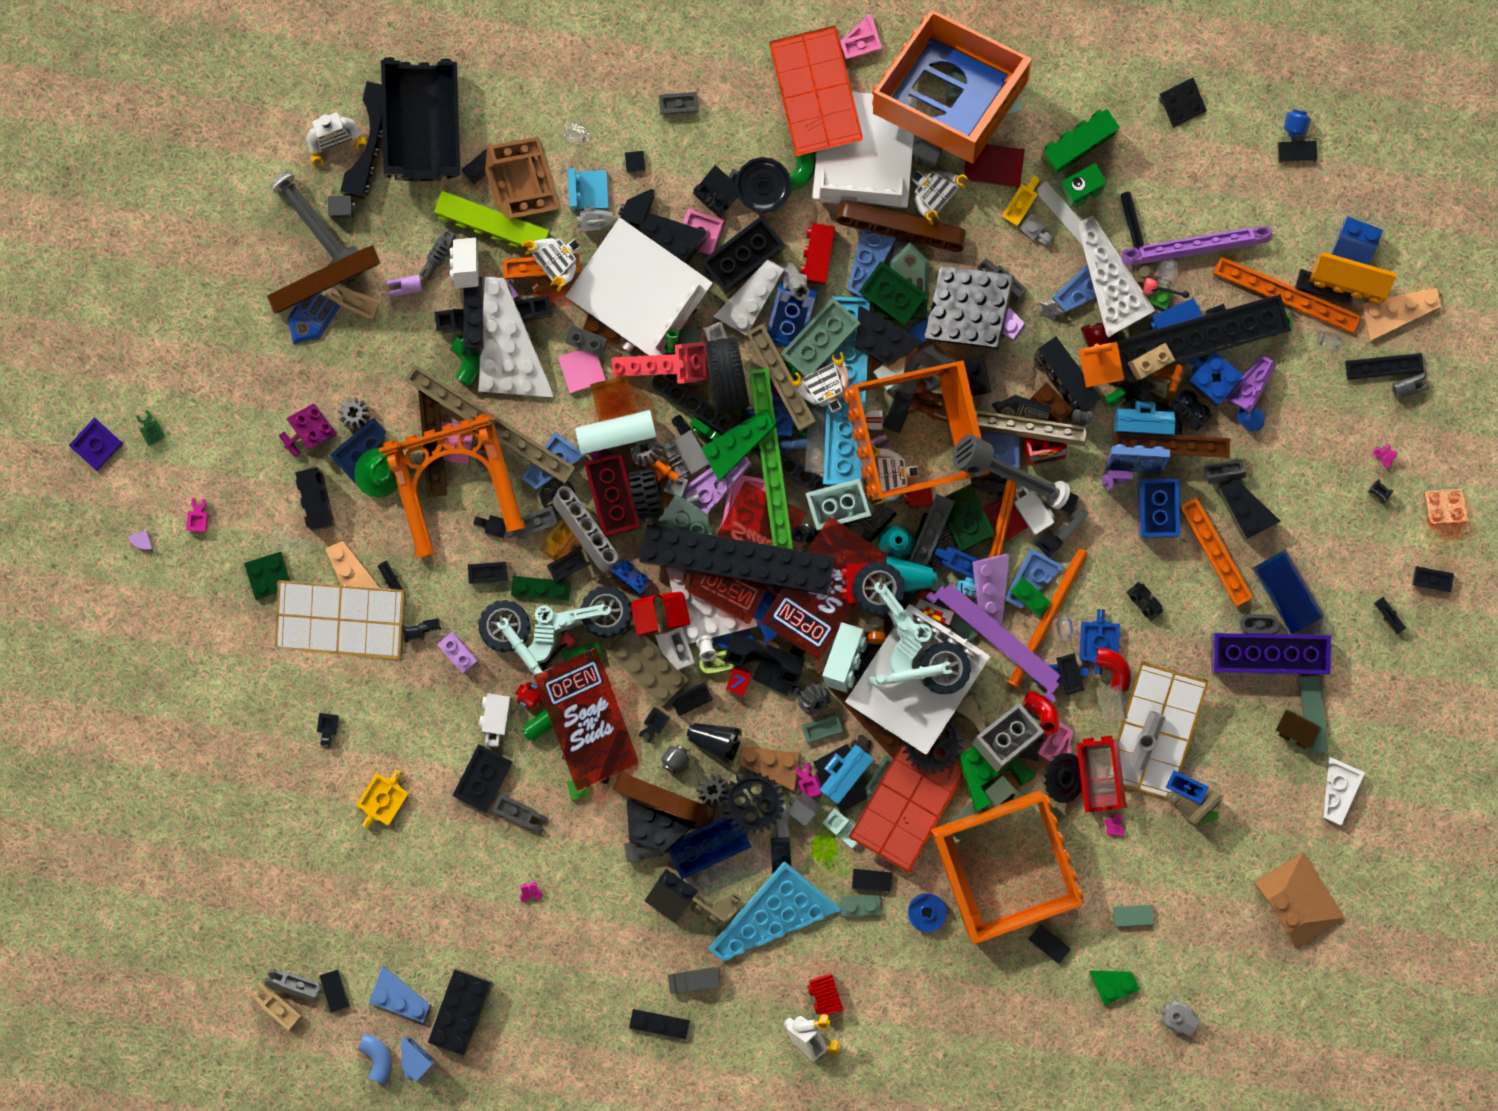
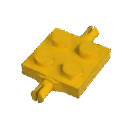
M396 769L391 779L385 778L379 773L374 775L356 804L357 807L364 810L368 815L362 826L369 829L374 819L388 826L390 825L409 795V792L401 788L397 783L403 774Z

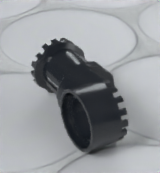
M809 524L796 526L791 533L793 540L798 543L805 541L810 543L823 537L820 529L817 530Z
M426 620L412 627L402 626L405 643L414 639L424 640V632H428L430 629L432 631L433 629L436 630V628L437 630L441 629L440 620Z

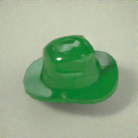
M379 448L366 451L359 458L355 466L354 478L362 492L379 498L392 494L398 488L394 473L390 469L387 455L379 452Z

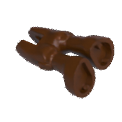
M920 379L914 389V396L911 398L912 403L908 405L906 412L911 414L917 411L923 412L932 419L949 423L942 394L933 393L928 390L927 382ZM918 398L928 400L932 402L934 405H928Z

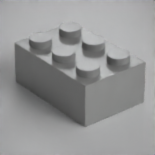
M1018 703L976 736L972 744L993 769L998 772L1037 741L1044 731L1023 706Z

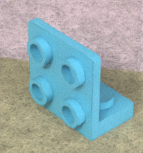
M575 168L567 169L570 210H584V207L594 206L595 209H606L609 207L606 170L576 172Z

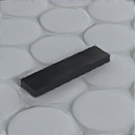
M1422 353L1345 361L1347 380L1424 372Z

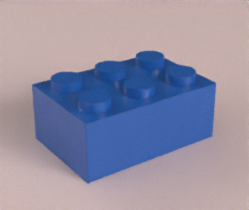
M1179 479L1138 480L1139 538H1178L1180 536Z

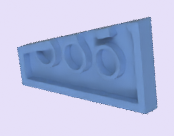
M862 230L847 291L860 298H865L858 293L879 262H884L896 238Z

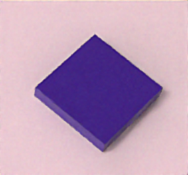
M94 417L69 446L91 467L98 471L122 446L123 442Z

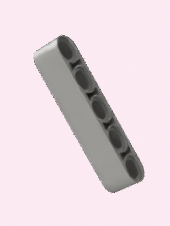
M563 486L559 488L553 498L554 507L597 567L602 571L611 570L618 559L617 552L575 493L569 487Z

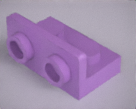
M1107 471L1102 476V487H1105V491L1113 490V480L1114 484L1128 483L1129 480L1133 479V471Z

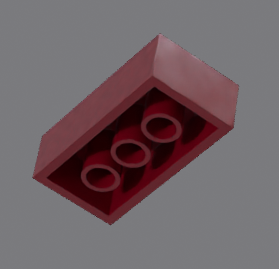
M617 453L584 462L601 530L605 537L641 529L639 518L634 509L622 454Z

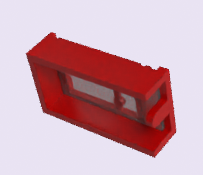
M1112 735L1101 737V741H1094V738L1082 739L1083 743H1077L1085 813L1127 808L1119 739H1113Z

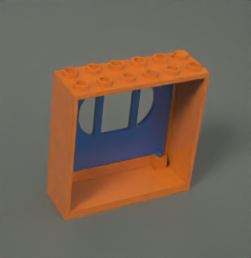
M931 9L929 14L924 15L920 27L913 31L911 40L903 45L899 57L896 56L890 70L884 72L881 83L875 85L872 91L874 95L872 100L873 114L973 164L1029 82L1032 58ZM939 63L953 65L965 75L967 84L930 66ZM924 72L963 91L952 108L912 89ZM908 96L945 113V115L930 117L912 108Z

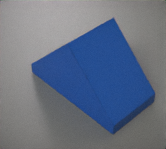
M1174 770L1165 788L1201 804L1209 786Z

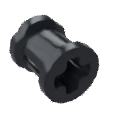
M1377 479L1368 490V493L1374 494L1383 504L1391 496L1393 490H1389L1380 483V479Z

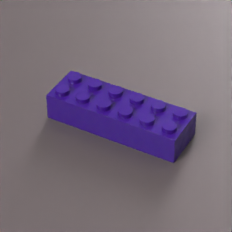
M1212 634L1211 672L1329 675L1331 671V635Z

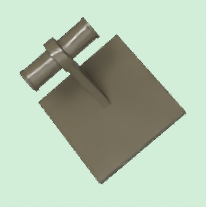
M1208 788L1201 804L1176 793L1169 792L1166 794L1169 803L1175 805L1182 813L1181 815L1194 824L1203 821L1206 813L1216 808L1223 798L1210 788Z
M732 894L713 908H710L694 897L689 906H691V911L699 916L702 914L707 917L706 921L711 925L721 927L735 905L740 903L741 898L739 894Z

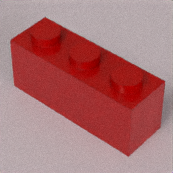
M812 223V228L808 227L806 239H810L809 247L805 246L803 257L807 259L806 264L801 266L800 274H805L809 283L826 284L835 226Z

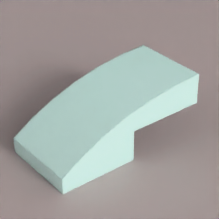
M834 808L823 821V824L854 850L858 843L848 837L855 825Z

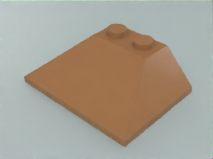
M539 137L487 146L485 172L495 205L508 219L560 209Z
M1304 852L1254 882L1263 898L1268 901L1286 929V934L1295 948L1300 947L1345 918Z

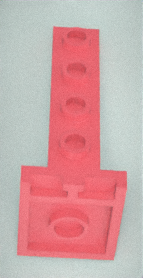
M706 342L675 345V354L612 357L613 377L677 374L678 384L709 380Z

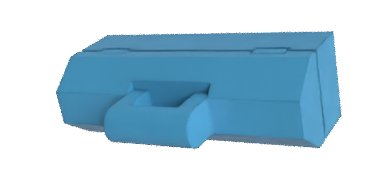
M1136 401L1135 410L1116 409L1114 432L1174 435L1175 414L1174 412L1155 411L1156 402ZM1140 409H1150V413H1140Z
M856 744L844 759L835 754L824 768L831 776L819 790L838 804L874 758ZM840 761L843 765L835 773L833 769Z

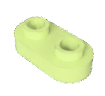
M725 651L717 652V656L711 660L713 662L711 668L706 667L705 663L707 661L700 659L699 662L701 670L707 674L730 670L736 665L726 664L723 661Z

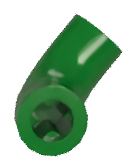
M815 152L796 156V168L789 173L792 182L791 191L801 189L810 181L815 170Z
M459 335L450 348V351L456 354L462 362L455 378L471 387L480 370V356H461V335Z

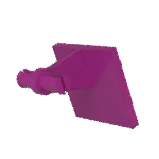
M312 404L286 419L295 430L296 435L290 439L284 431L279 437L285 444L284 447L289 449L295 458L301 453L294 445L300 438L307 448L311 449L335 436L337 433L317 406Z

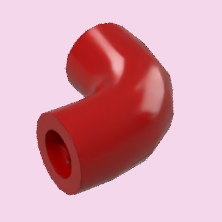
M1098 647L1095 666L1107 668L1112 672L1110 685L1113 689L1122 692L1128 691L1131 683V668L1127 660L1118 652Z
M1029 690L1023 700V708L1034 712L1040 718L1039 726L1043 729L1044 734H1055L1060 723L1057 709L1044 696Z

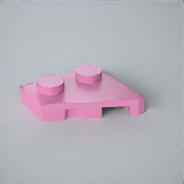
M868 14L859 25L855 26L840 41L845 60L882 50L872 14Z
M1060 722L1058 731L1053 735L1046 734L1036 753L1048 761H1052L1054 756H1058L1060 753H1071L1070 743L1073 737V730Z

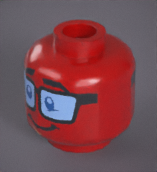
M527 682L525 685L521 684L515 693L518 695L517 703L528 710L538 709L545 698L543 695L544 691L532 682Z

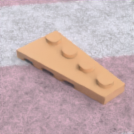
M1437 288L1387 298L1380 304L1373 302L1362 303L1361 306L1369 341L1441 307Z
M344 541L325 549L341 585L380 588Z

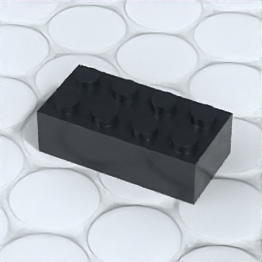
M761 215L702 260L701 265L725 295L757 271L767 260H771L785 249V245Z
M1057 336L1037 349L1035 352L1036 357L1034 358L1036 363L1046 369L1047 378L1051 383L1055 382L1059 387L1057 389L1058 393L1062 398L1066 397L1068 399L1069 405L1073 410L1077 409L1085 412L1099 402L1101 396L1093 386L1086 387L1082 370Z
M455 968L427 1043L464 1056L468 1050L492 981Z

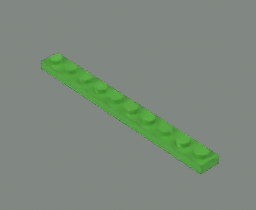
M768 368L750 370L755 415L767 409L776 424ZM775 427L759 443L773 546L793 549L777 429Z

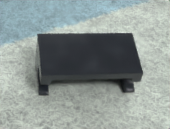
M705 682L670 699L678 717L713 700Z

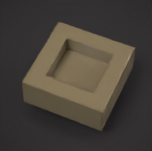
M1153 263L1133 265L1134 279L1137 283H1144L1146 278L1155 280Z

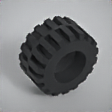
M649 468L629 473V487L637 517L642 520L663 515L664 503L655 470Z

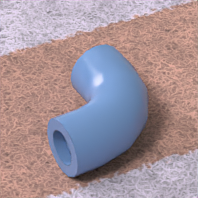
M365 1033L358 1051L367 1054L372 1059L373 1065L368 1077L379 1083L386 1084L392 1067L390 1052L382 1041Z

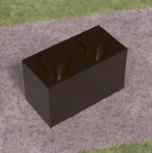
M1286 710L1276 731L1279 732L1278 736L1288 741L1291 738L1297 741V746L1306 750L1307 747L1313 748L1323 727L1290 710Z

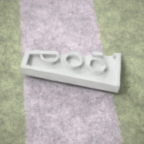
M767 260L714 317L747 335L746 333L752 328L782 275L784 268Z

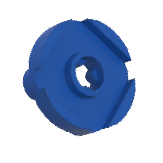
M923 893L911 901L908 907V918L916 929L923 932H932L943 925L946 918V906L938 896L931 893ZM923 908L932 909L930 918L922 916Z

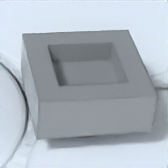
M681 477L676 482L668 478L663 492L672 497L678 494L683 498L689 482Z

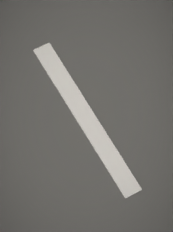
M1045 181L1035 190L1036 193L1082 244L1077 226L1081 220L1049 183Z

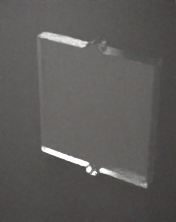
M1121 685L1115 687L1106 686V689L1096 690L1103 723H1117L1118 720L1128 719Z

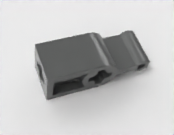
M718 967L668 974L670 994L720 987Z

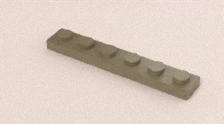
M761 324L748 331L746 334L764 367L768 368L769 376L798 430L801 432L817 423L805 400L795 388L796 385L789 381V377L792 381L794 380L765 326Z
M975 410L980 431L1085 446L1089 427Z

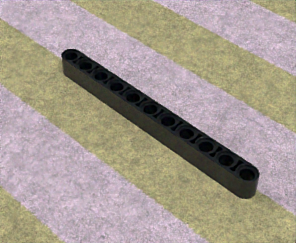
M656 375L653 378L652 385L656 392L722 435L740 425V423L719 412L717 408L666 375ZM659 379H664L667 382L666 386L662 389L656 386V382ZM676 389L681 390L683 393L679 399L672 397V392ZM696 400L699 403L698 407L690 409L688 407L689 401ZM707 410H711L715 413L713 419L707 420L704 417V413ZM722 421L730 422L731 426L728 430L720 428ZM752 449L750 453L761 459L760 451ZM780 450L783 474L810 492L817 490L816 486L819 483H823V477ZM787 462H792L795 465V469L788 472L784 469V465ZM807 472L810 474L811 480L803 482L800 479V475Z

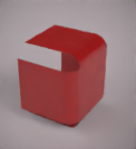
M681 591L634 600L631 604L637 635L659 632L654 608L656 597L661 598L663 601L669 629L691 625L685 595Z

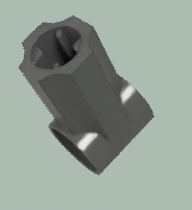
M631 842L624 843L627 863L642 861L645 858L664 856V853Z

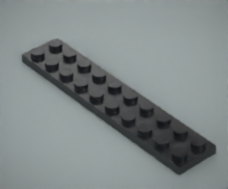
M1281 294L1114 342L1118 344L1125 379L1134 376L1128 365L1129 362L1165 343L1175 361L1164 366L1167 367L1289 332L1291 329Z
M647 524L639 562L828 595L836 557Z

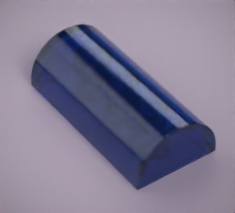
M1286 549L1252 568L1290 634L1305 628L1325 616Z
M725 816L683 836L684 838L679 843L674 844L673 848L669 851L681 879L751 848L752 846L745 834L744 828L738 832V825L731 827L733 820L727 821L726 818L728 816Z

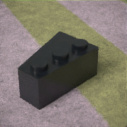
M650 213L639 227L645 234L687 265L710 236L707 231Z
M1237 479L1217 489L1243 540L1281 522Z

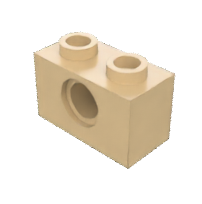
M1165 343L1134 359L1128 365L1136 380H1139L1175 361Z

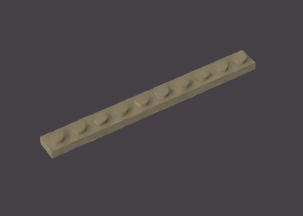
M415 364L405 378L407 383L465 420L471 419V421H475L474 417L483 414H489L490 417L495 416ZM496 417L494 426L499 442L566 484L576 469L573 465Z

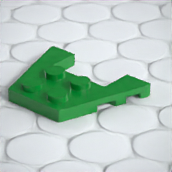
M975 746L961 753V756L958 757L964 780H966L969 788V796L973 801L975 814L991 804L981 786L1008 770L1011 771L1020 786L1036 777V774L1017 758H1014L1000 771L996 772Z

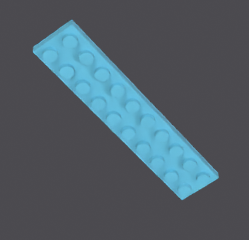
M832 296L856 319L858 318L859 306L870 311V301L866 298ZM857 329L834 353L836 360L841 359L840 352L844 355L843 362L849 374L848 387L867 381L868 355L856 349ZM832 356L829 358V365L833 364ZM862 391L859 393L865 415L866 391ZM844 397L838 399L842 408L837 412L832 413L827 405L823 485L834 486L859 478L862 480V462L857 457L856 449L858 445L852 436L854 428L848 418L849 406L844 401Z

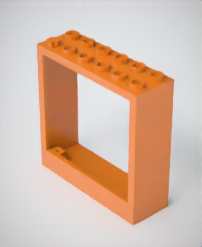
M963 360L853 384L844 388L843 397L849 406L848 418L853 424L852 436L854 441H857L858 448L856 453L858 459L862 462L861 474L863 479L866 480L865 492L867 497H870V501L974 478V476L960 470V474L882 492L859 393L938 375L955 448L958 442L968 434L982 439ZM987 470V471H986L984 474H982V475H986V474H990V473H989V471Z
M1040 790L931 829L967 935L973 945L1083 905L1081 899H1084L1082 890L1075 884V881H1078L1076 873L1068 864L1071 863V858L1068 851L1066 852L1062 846L1065 845L1064 838L1059 830L1056 829L1059 826L1057 818L1050 812V809L1053 808L1051 801ZM1037 804L1068 894L984 924L952 834Z

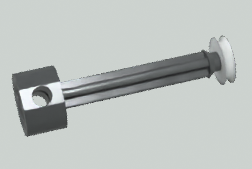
M291 170L280 174L271 182L269 188H273L272 192L276 193L281 190V195L287 199L331 255L333 260L328 266L359 251L355 246L347 249L343 248L295 187V184L291 183L295 178V175H291ZM365 272L340 283V285L346 286L354 282Z
M968 434L956 445L952 458L953 466L956 469L974 477L981 476L987 470L1045 496L1048 506L1054 509L1062 508L1067 502L1070 494V487L1067 483L1057 481L1050 484L994 458V449L989 442Z

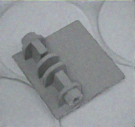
M692 430L671 443L662 446V451L667 457L668 462L675 473L680 475L681 478L685 479L709 464Z

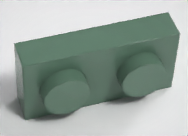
M879 895L841 897V916L880 915Z

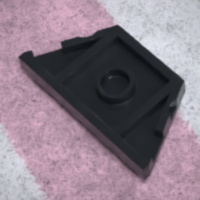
M862 306L858 307L857 320L861 325L857 328L856 349L889 367L900 358H904L911 351L923 345V341Z
M627 801L628 831L631 843L666 854L673 848L674 844L679 843L684 838L683 836L689 830L696 828V822Z

